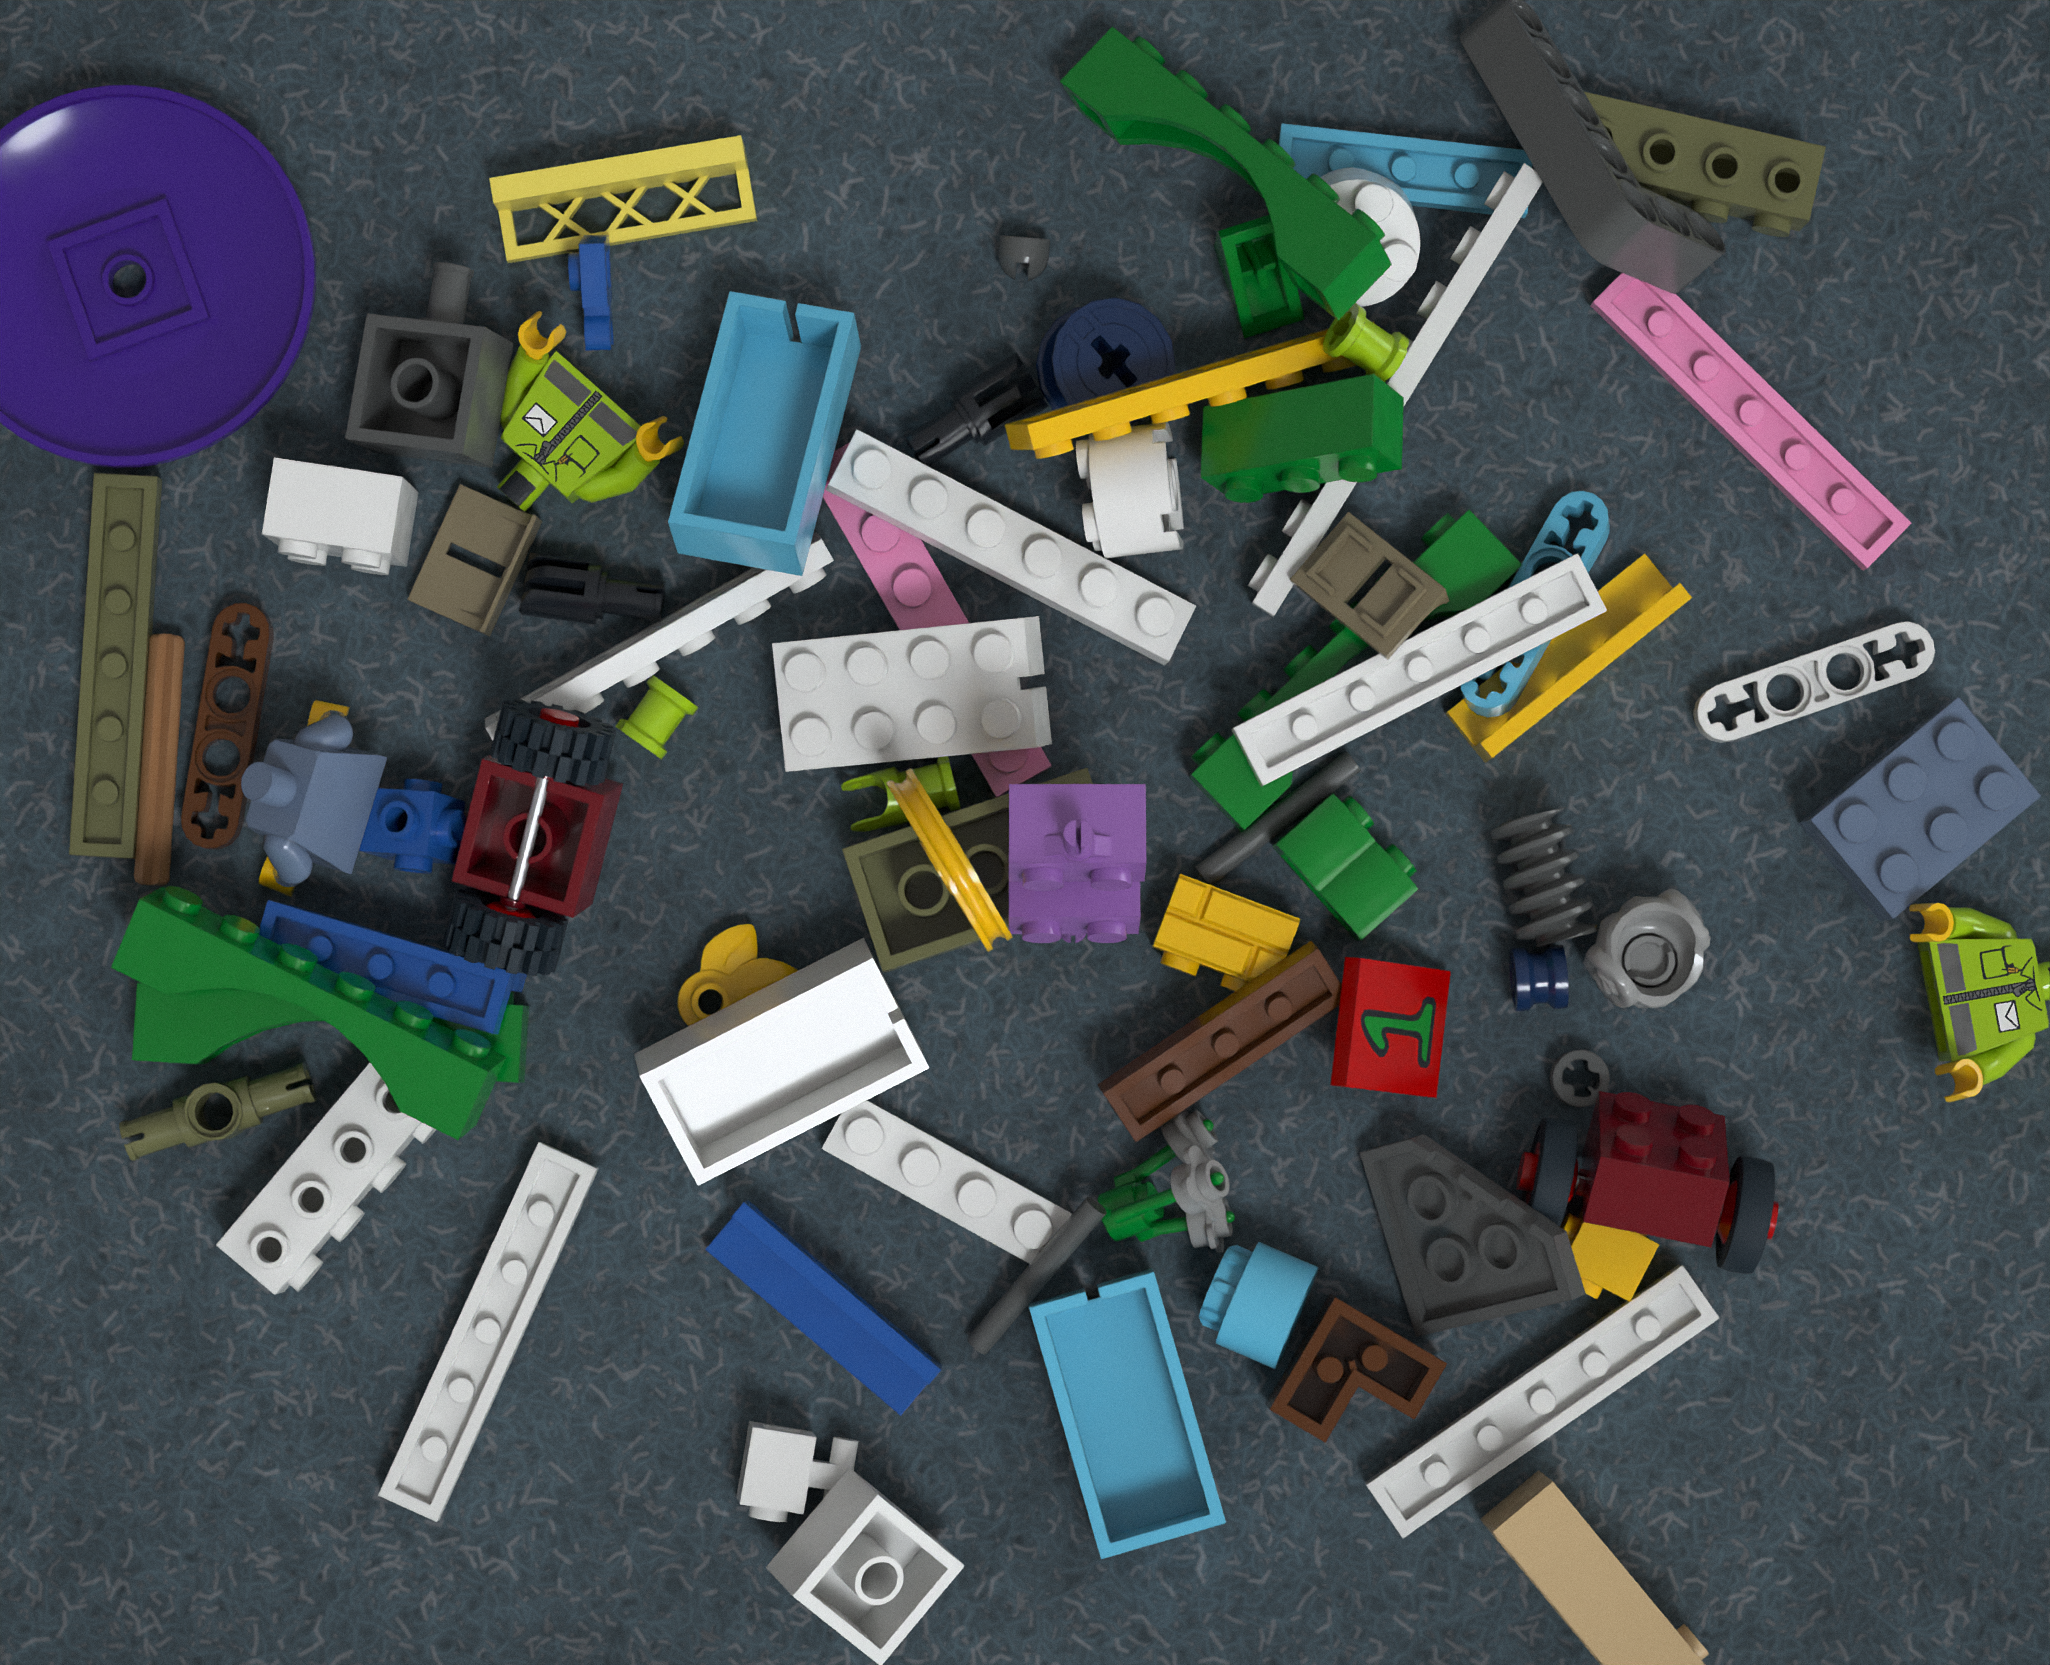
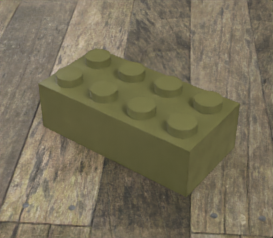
M1084 768L1039 784L1093 783L1088 768ZM1009 794L941 817L954 834L979 876L980 882L1009 929ZM912 826L842 849L882 972L884 973L980 942L979 937L954 896L949 893L926 855Z

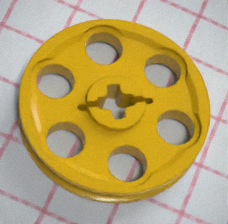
M910 768L905 771L906 779L902 783H895L890 780L886 784L918 836L919 843L949 893L954 896L987 952L993 950L992 944L996 938L1003 937L1008 941L1013 937L954 834L946 825L917 776Z

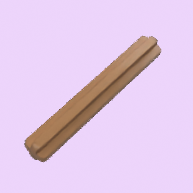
M153 634L149 639L134 879L141 885L163 886L167 885L170 880L185 648L183 638L175 634Z

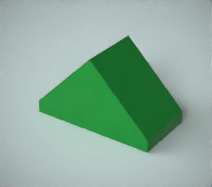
M1270 215L1217 231L1214 249L1244 339L1304 320L1298 288L1292 283L1277 257L1274 226Z

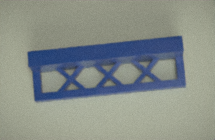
M268 900L260 924L259 935L279 945L290 943L301 946L317 956V964L337 974L340 972H350L360 975L375 985L376 989L374 992L396 1003L400 1000L410 1001L426 1008L434 1017L491 1034H499L511 991L522 993L527 977L522 972L511 974L506 973L503 968L489 969L484 967V963L468 962L464 960L465 956H455L447 950L282 902Z
M749 1200L743 1202L731 1216V1220L705 1250L901 1416L925 1386L929 1385L942 1369V1364Z

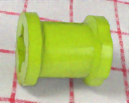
M1355 303L1339 321L1335 319L1332 322L1323 341V350L1331 357L1344 356L1365 370L1366 375L1375 374L1385 382L1395 374L1407 354L1409 339L1401 332H1393L1392 334L1386 332L1366 318V310Z
M652 675L646 682L650 688L628 720L620 719L615 727L662 760L667 753L664 747L665 743L685 715L693 716L698 707Z

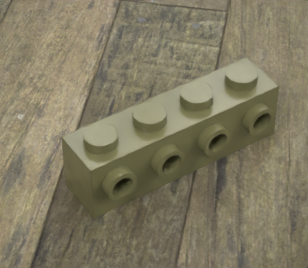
M1584 92L1641 187L1681 205L1690 206L1692 210L1701 214L1708 222L1726 223L1728 216L1753 221L1752 229L1765 235L1788 237L1790 230L1800 231L1810 221L1826 146Z

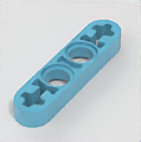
M1586 491L1571 492L1561 497L1553 507L1509 588L1532 577L1540 565L1548 562L1559 563L1573 556L1564 548L1571 533L1570 524L1566 518L1568 515L1579 518L1584 510L1591 512L1592 525L1595 529L1592 531L1588 528H1582L1573 542L1574 554L1582 555L1580 558L1589 573L1610 532L1608 509L1602 499ZM1555 541L1559 546L1550 545V543ZM1551 640L1510 660L1521 663L1519 668H1515L1509 661L1506 662L1500 673L1501 686L1505 690L1502 694L1492 691L1486 699L1480 698L1479 687L1475 682L1478 677L1488 680L1492 677L1496 668L1462 684L1461 691L1468 708L1477 715L1488 718L1498 717L1510 711L1518 701Z

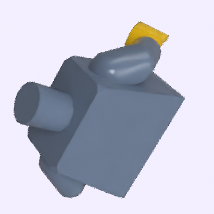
M315 700L310 711L308 725L299 730L295 740L275 738L268 745L264 761L255 762L245 770L242 776L241 787L245 797L251 800L246 816L247 828L264 837L263 849L267 854L259 876L260 885L291 897L294 892V886L306 880L311 874L313 863L352 874L387 757L348 746L353 738V728L347 718L350 707Z

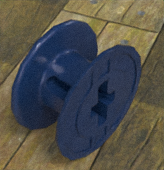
M1116 297L1091 301L1084 306L1073 308L1054 320L1041 339L1036 360L1039 388L1052 410L1173 375L1176 365L1172 340L1159 318L1139 303ZM1109 353L1113 359L1108 366L1111 374L1102 376L1098 371L1103 362L1100 355ZM1142 418L1130 421V423L1137 422Z

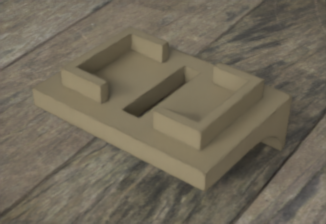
M460 484L407 600L490 637L542 521L535 515L515 509ZM452 544L505 567L501 579L447 555Z
M1350 512L1344 516L1290 578L1292 584L1387 660L1434 609L1449 602L1446 589ZM1385 560L1388 561L1392 566L1354 609L1350 608L1347 603L1378 567Z

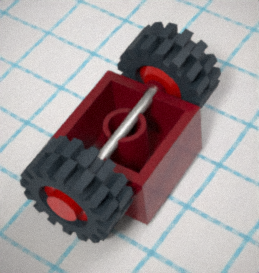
M514 699V702L506 700L502 703L490 751L491 754L482 758L452 877L453 882L473 887L467 888V891L458 890L457 894L455 893L443 940V946L450 949L452 954L455 956H465L464 960L471 963H484V967L489 969L503 968L506 973L517 974L518 971H521L527 976H537V973L545 976L556 971L568 925V919L565 916L574 918L593 904L623 783L605 778L616 736V729H613L612 725L601 723L602 720L594 716L586 717L584 712L577 710L568 711L563 709V706L555 704L547 706L539 701L531 700V703H528L522 699Z

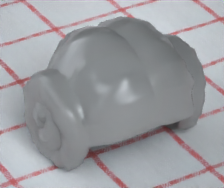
M1668 889L1658 896H1634L1621 906L1619 912L1612 913L1604 918L1600 923L1596 943L1586 952L1583 964L1592 979L1596 981L1600 992L1612 1004L1620 1008L1632 1005L1637 1008L1665 1007L1698 981L1704 968V951L1710 946L1711 938L1708 929L1704 926L1701 915L1688 898L1676 889Z

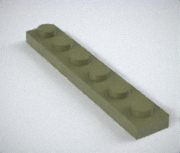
M94 473L69 855L135 859L149 639L153 631L162 479L157 476Z

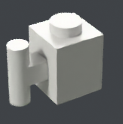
M749 1421L736 1498L740 1505L750 1506L748 1515L750 1517L774 1522H787L788 1512L804 1514L808 1487L824 1489V1499L849 1468L854 1471L859 1441L833 1437L829 1461L813 1459L817 1437L812 1431Z

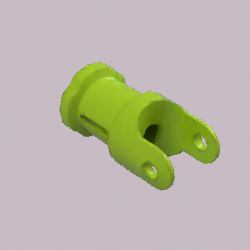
M948 756L938 757L935 764L912 769L936 809L946 806L951 811L961 809ZM895 767L855 777L841 784L843 791L878 786L887 793L888 797L887 808L882 815L853 823L850 827L852 831L866 832L909 822L886 784L890 780L895 783H902L906 779L905 771L899 772Z

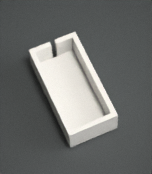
M1039 616L772 643L785 772L1028 749L1052 744L1046 686L1023 690L1020 687V677L1045 674Z
M864 938L634 1054L639 1076L698 1186L929 1069L921 1048Z

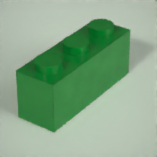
M1375 374L1245 398L1220 406H1204L1201 478L1222 492L1228 500L1251 503L1261 500L1263 494L1283 490L1297 493L1312 492L1317 490L1322 483L1339 480L1368 482L1374 480L1377 477V473L1402 469L1404 397Z

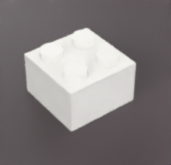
M274 457L262 535L277 544L278 553L288 555V560L326 566L327 555L342 557L341 562L350 564L352 570L389 575L390 564L407 567L419 492L401 476Z
M849 1468L767 1565L766 1569L794 1598L878 1665H883L965 1565L933 1535Z

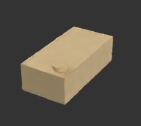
M1539 1470L1480 1519L1600 1665H1705L1702 1660L1709 1653L1685 1624L1681 1625L1677 1630L1673 1627L1556 1484Z

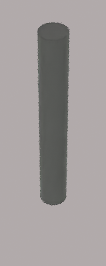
M1347 751L1343 752L1252 822L1243 832H1239L1196 865L1195 869L1207 884L1214 885L1358 774L1361 769Z
M1091 1197L1085 1198L967 1337V1341L976 1351L986 1355L1107 1214L1105 1208L1098 1201Z

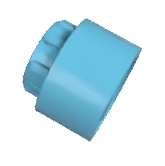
M1258 1242L1253 1252L1238 1245L1228 1247L1208 1289L1200 1310L1199 1319L1203 1326L1219 1332L1216 1344L1276 1369L1307 1301L1319 1267L1261 1242Z

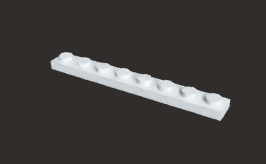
M1525 163L1516 177L1511 176L1505 171L1503 172L1484 205L1494 210L1482 232L1472 226L1469 227L1450 258L1461 265L1450 284L1446 287L1436 281L1416 313L1427 321L1414 342L1409 339L1407 354L1387 384L1404 397V406L1543 182L1537 171ZM1345 480L1327 482L1313 505L1303 499L1300 500L1282 530L1283 533L1292 537L1291 541L1279 559L1269 553L1266 555L1248 585L1258 592L1252 602L1254 606L1272 617L1275 616L1294 585L1291 583L1290 578L1315 551L1357 482Z

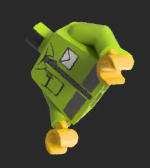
M542 312L534 313L519 328L518 338L521 345L508 370L500 425L504 430L501 440L521 460L498 484L497 488L524 512L549 485L554 487L570 503H574L579 498L593 503L632 492L660 463V459L682 449L684 445L683 438L681 436L664 445L658 437V429L662 423L667 421L665 416L640 426L557 351L549 358L548 352L565 338L566 330L560 324L551 332L548 339L544 338L537 330V322L542 316Z
M1941 903L1912 904L1909 907V912L1919 911L1925 922L1922 933L1910 934V940L1918 944L1939 1061H1950L1949 1063L1938 1065L1935 1068V1074L1938 1076L1950 1073L1954 1079L1955 1090L1953 1094L1944 1097L1946 1102L1973 1097L1980 1093L1983 1085L2003 1077L2034 1048L2035 1033L2049 1027L2045 1001L2050 1000V961L2038 963L2032 939H2018L2010 923L1973 908L1947 907Z

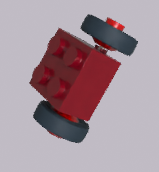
M1599 1091L1582 1153V1169L1579 1168L1576 1159L1578 1146L1577 1125L1567 1120L1552 1117L1542 1118L1537 1127L1530 1152H1523L1518 1169L1516 1189L1523 1191L1521 1200L1560 1226L1567 1203L1572 1199L1575 1191L1576 1195H1581L1583 1198V1222L1706 1247L1712 1246L1717 1230L1715 1248L1717 1266L1726 1271L1741 1274H1752L1755 1271L1764 1251L1766 1240H1771L1778 1218L1779 1205L1777 1201H1774L1775 1169L1773 1163L1764 1159L1740 1156L1736 1159L1729 1174L1724 1115L1714 1114L1709 1109L1699 1105L1688 1104L1678 1107L1653 1102L1645 1096L1633 1092L1613 1094Z

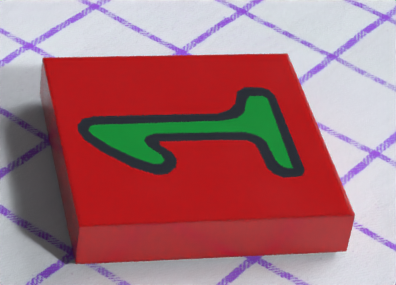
M1345 957L1330 1085L1437 1098L1451 971L1365 958Z

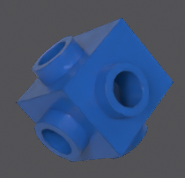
M404 779L403 790L378 788L359 851L394 860L393 869L411 873L431 874L433 863L456 864L466 825V817L464 815L465 801L442 794L443 784L428 780Z

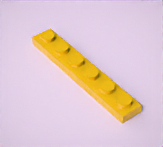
M1328 329L1008 423L1005 424L1011 450H1034L1036 459L1048 458L1073 450L1071 439L1093 433L1094 441L1120 437L1131 433L1130 421L1150 415L1152 424L1164 423L1190 415L1189 403L1208 398L1210 407L1225 405L1247 398L1245 387L1265 381L1268 390L1303 381L1302 370L1321 364L1323 372L1326 373L1346 369L1356 364L1342 355L1331 357L1324 352L1323 341Z

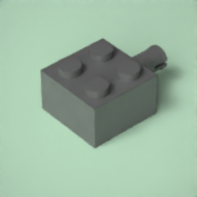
M435 262L432 268L433 277L426 317L412 319L367 313L345 439L376 454L492 468L514 343L486 327L464 325L474 270L462 265Z

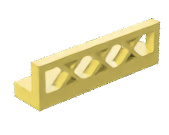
M741 135L489 178L493 203L499 212L508 263L578 252L579 243L584 235H609V244L613 246L757 221L746 151ZM736 174L742 208L714 212L696 199L710 178ZM696 181L688 193L676 185ZM664 186L683 199L668 221L652 223L634 210V207L649 188ZM634 191L626 204L614 196V194ZM602 197L621 210L609 228L603 232L590 234L571 220L586 199ZM572 202L564 214L551 206ZM539 206V208L558 220L544 242L518 246L513 218L514 211L538 208ZM690 206L703 214L682 218ZM628 216L641 224L619 229ZM565 227L579 235L558 239Z

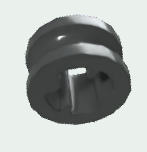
M1576 1050L1566 1052L1557 1058L1551 1067L1549 1080L1551 1090L1557 1099L1565 1105L1585 1107L1596 1103L1599 1091L1607 1092L1610 1077L1608 1068L1602 1058L1590 1051ZM1574 1060L1585 1061V1070L1590 1073H1596V1085L1594 1089L1591 1086L1585 1087L1588 1093L1585 1097L1574 1096L1573 1086L1563 1084L1562 1081L1564 1069L1568 1071L1574 1070L1571 1064Z

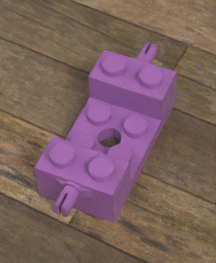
M1009 784L1010 933L1022 934L1024 941L1032 943H1051L1059 941L1061 938L1071 943V936H1075V943H1078L1084 939L1086 934L1087 939L1092 942L1116 943L1126 940L1127 934H1139L1141 917L1140 881H1145L1146 784Z

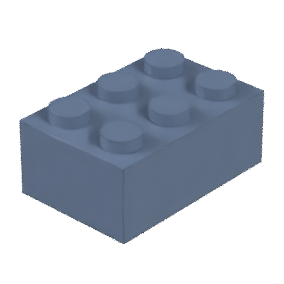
M1957 697L1940 705L1798 824L1878 920L1884 921L1897 917L2038 800L2041 795L1963 701Z

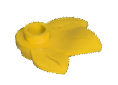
M752 924L730 927L714 936L705 945L701 957L700 971L692 974L682 984L677 997L679 1014L682 1020L690 1026L712 1015L703 1013L698 1006V999L702 992L713 989L719 993L722 999L721 1007L718 1010L720 1011L798 970L781 961L769 958L757 959V935Z

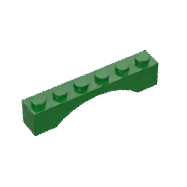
M1112 26L1060 80L1077 110L1120 145L1152 144L1185 149L1215 160L1242 177L1266 203L1274 226L1277 257L1292 283L1339 321L1392 265L1380 242L1385 237V233L1380 226L1360 209H1356L1352 214H1349L1337 203L1340 201L1337 193L1318 175L1312 173L1305 179L1293 169L1296 165L1293 159L1275 141L1267 138L1261 144L1249 135L1252 131L1251 127L1229 105L1223 104L1219 109H1216L1205 100L1208 97L1205 89L1186 71L1180 70L1176 75H1173L1163 67L1165 60L1161 54L1144 38L1137 36L1132 42Z
M1470 510L1457 521L1447 513L1421 538L1429 548L1413 563L1446 589L1449 599L1447 604L1438 606L1422 622L1438 617L1455 616L1483 602L1522 566L1514 555ZM1356 600L1349 607L1354 609L1359 602ZM1335 619L1329 625V628L1337 635L1319 653L1309 644L1283 669L1290 680L1274 696L1263 688L1237 715L1243 722H1246L1333 678L1347 662L1369 645ZM1217 732L1191 757L1198 768L1189 778L1240 832H1243L1291 786L1293 771L1260 787L1234 734L1226 740Z
M175 886L160 887L139 899L112 963V969L167 996L204 989H238L271 995L300 1006L335 1027L365 1055L386 1083L400 1112L456 1140L462 1138L477 1125L506 1059L505 1056L491 1050L492 1045L486 1038L465 1029L452 1031L432 1021L434 1018L433 1014L421 1005L405 1000H400L396 1003L374 992L376 989L375 985L360 975L350 972H340L337 974L317 964L318 958L311 951L290 943L279 945L259 935L260 928L245 918L235 915H225L222 917L202 907V899L186 889Z
M137 983L132 1060L208 1064L233 1045L266 1030L299 1022L324 1020L300 1006L267 994L238 989H204L167 996L143 983ZM515 992L510 993L499 1034H491L434 1017L432 1020L452 1031L465 1029L475 1032L491 1043V1050L505 1056L506 1059L496 1079L497 1082H525L529 1006L514 1005Z

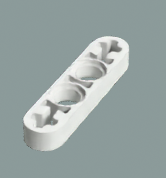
M1912 622L1895 623L1724 682L1702 693L1696 701L1693 712L1695 725L1699 732L1711 741L1719 743L1730 742L1902 683L1924 673L1932 664L1935 654L1933 639L1928 631L1919 624ZM1896 634H1901L1906 643L1917 642L1920 652L1911 657L1912 668L1906 669L1902 660L1881 665L1877 668L1883 674L1884 679L1875 681L1874 663L1869 653L1863 647V644L1871 642L1873 644V655H1876L1896 646L1894 636ZM1835 655H1849L1860 666V679L1854 688L1841 690L1829 682L1826 668L1828 662ZM1786 675L1792 677L1798 683L1801 697L1799 703L1792 710H1778L1768 701L1766 689L1773 677ZM1750 683L1753 684L1754 702L1760 713L1764 716V721L1756 723L1754 720V710H1751L1732 719L1733 730L1726 731L1721 722L1710 723L1707 713L1716 708L1714 697L1722 696L1726 704H1734L1750 698L1743 689V686Z

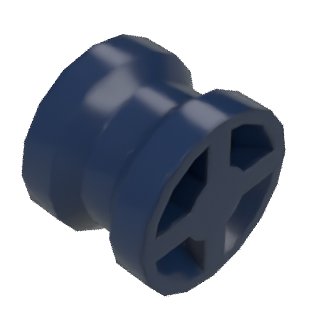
M1563 945L1548 946L1543 953H1530L1525 948H1511L1509 953V970L1514 1010L1516 1012L1529 1011L1534 1004L1547 1003L1553 1009L1567 1008L1569 983Z

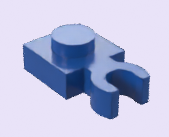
M584 235L579 243V252L569 253L568 256L570 290L581 291L582 308H584L585 350H611V345L614 344L611 308L612 281L609 235Z

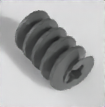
M1566 807L1507 821L1490 832L1492 840L1511 842L1512 846L1499 854L1496 860L1497 864L1518 868V871L1505 879L1502 884L1504 889L1524 892L1522 898L1509 906L1510 914L1530 916L1531 921L1516 930L1515 935L1516 939L1536 941V947L1599 931L1596 924L1577 922V917L1590 909L1592 903L1589 899L1573 898L1570 895L1573 890L1585 883L1586 879L1585 875L1565 873L1564 867L1580 857L1578 850L1559 848L1557 844L1573 832L1572 825L1552 823L1551 820L1553 816Z

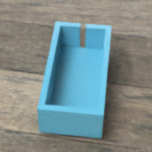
M729 292L668 520L678 554L803 576L861 350L854 313L798 303L795 316L802 343L792 341L793 330L786 301Z
M1152 1268L1097 1284L1100 1295L1097 1298L1088 1300L1085 1289L1082 1288L1029 1304L1101 1559L1226 1523Z

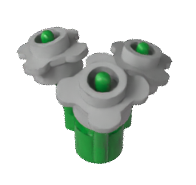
M1185 1109L1161 1126L1168 1145L1136 1168L1115 1176L1116 1188L1098 1195V1202L1107 1212L1102 1218V1222L1109 1235L1115 1241L1119 1242L1136 1235L1140 1242H1144L1159 1235L1188 1231L1194 1248L1210 1246V1249H1215L1216 1253L1224 1252L1223 1237L1232 1236V1222L1235 1219L1234 1213L1230 1211L1227 1199L1223 1198L1229 1192V1179L1224 1167L1213 1157L1215 1153L1213 1145L1219 1141L1213 1129V1122L1206 1119L1198 1110L1189 1114ZM1176 1156L1183 1162V1164L1174 1167L1172 1170L1170 1189L1158 1193L1151 1182L1141 1184L1142 1180ZM1177 1202L1181 1209L1186 1212L1185 1217L1157 1221V1219L1164 1216L1163 1207Z

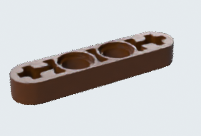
M235 603L224 608L216 616L212 627L181 814L182 829L186 837L194 845L209 850L223 849L231 845L239 837L243 827L247 797L242 792L241 781L245 770L254 761L274 640L273 625L269 617L259 608L247 603ZM242 615H250V625L260 630L258 640H247L243 660L247 662L256 661L254 673L237 666L220 667L222 655L235 660L237 641L227 636V629L229 625H239ZM238 677L248 684L250 700L242 711L228 714L219 708L216 701V692L224 680ZM220 740L232 741L240 752L238 767L227 776L214 775L206 765V753L209 747ZM201 780L219 787L236 786L233 799L220 794L218 811L219 814L228 817L229 823L227 829H216L213 839H206V828L196 825L197 814L209 812L213 795L209 792L199 793Z

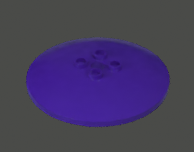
M106 85L60 95L34 106L0 129V423L25 441L62 458L89 465L121 468L163 464L191 456L212 447L232 435L254 418L279 390L299 357L308 334L316 293V258L312 233L305 210L288 176L267 148L241 124L203 101L182 93L139 85ZM126 265L141 266L146 274L144 289L138 295L131 298L117 296L113 288V279L116 272Z

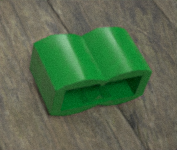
M1330 794L1272 847L1356 941H1360L1418 890L1417 886L1410 879L1417 870L1394 844L1391 843L1383 849L1367 831L1374 825V822L1355 799L1348 796L1341 802L1334 794Z

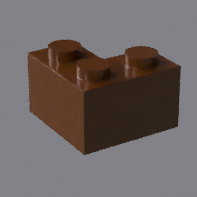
M1329 1294L1265 1404L1272 1412L1326 1443L1358 1387L1415 1420L1447 1363L1334 1295Z

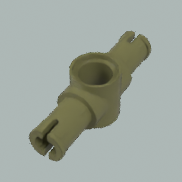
M301 1062L297 1066L251 1080L246 1075L224 1083L203 1084L194 1089L191 1094L173 1099L172 1107L129 1121H121L119 1129L122 1139L144 1134L143 1139L125 1144L126 1152L129 1158L135 1161L142 1156L185 1143L190 1148L213 1140L231 1139L241 1134L245 1129L263 1124L264 1116L307 1102H315L317 1095L314 1084L305 1085L293 1090L291 1088L293 1084L311 1079L308 1067L304 1062ZM216 1093L227 1097L233 1108L231 1121L221 1130L210 1126L204 1117L205 1103L210 1096Z

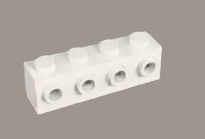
M369 1063L216 1246L274 1295L285 1292L289 1286H292L299 1292L322 1266L323 1261L315 1255L332 1236L338 1242H341L353 1230L365 1214L357 1207L372 1187L376 1188L380 1193L386 1190L406 1166V1163L399 1158V1155L414 1138L423 1144L433 1135L436 1129L400 1112L386 1083L372 1064Z

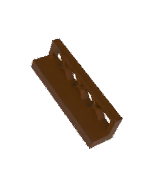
M1309 941L1097 1085L1134 1141L1137 1142L1339 1006L1342 985L1318 947L1312 941Z

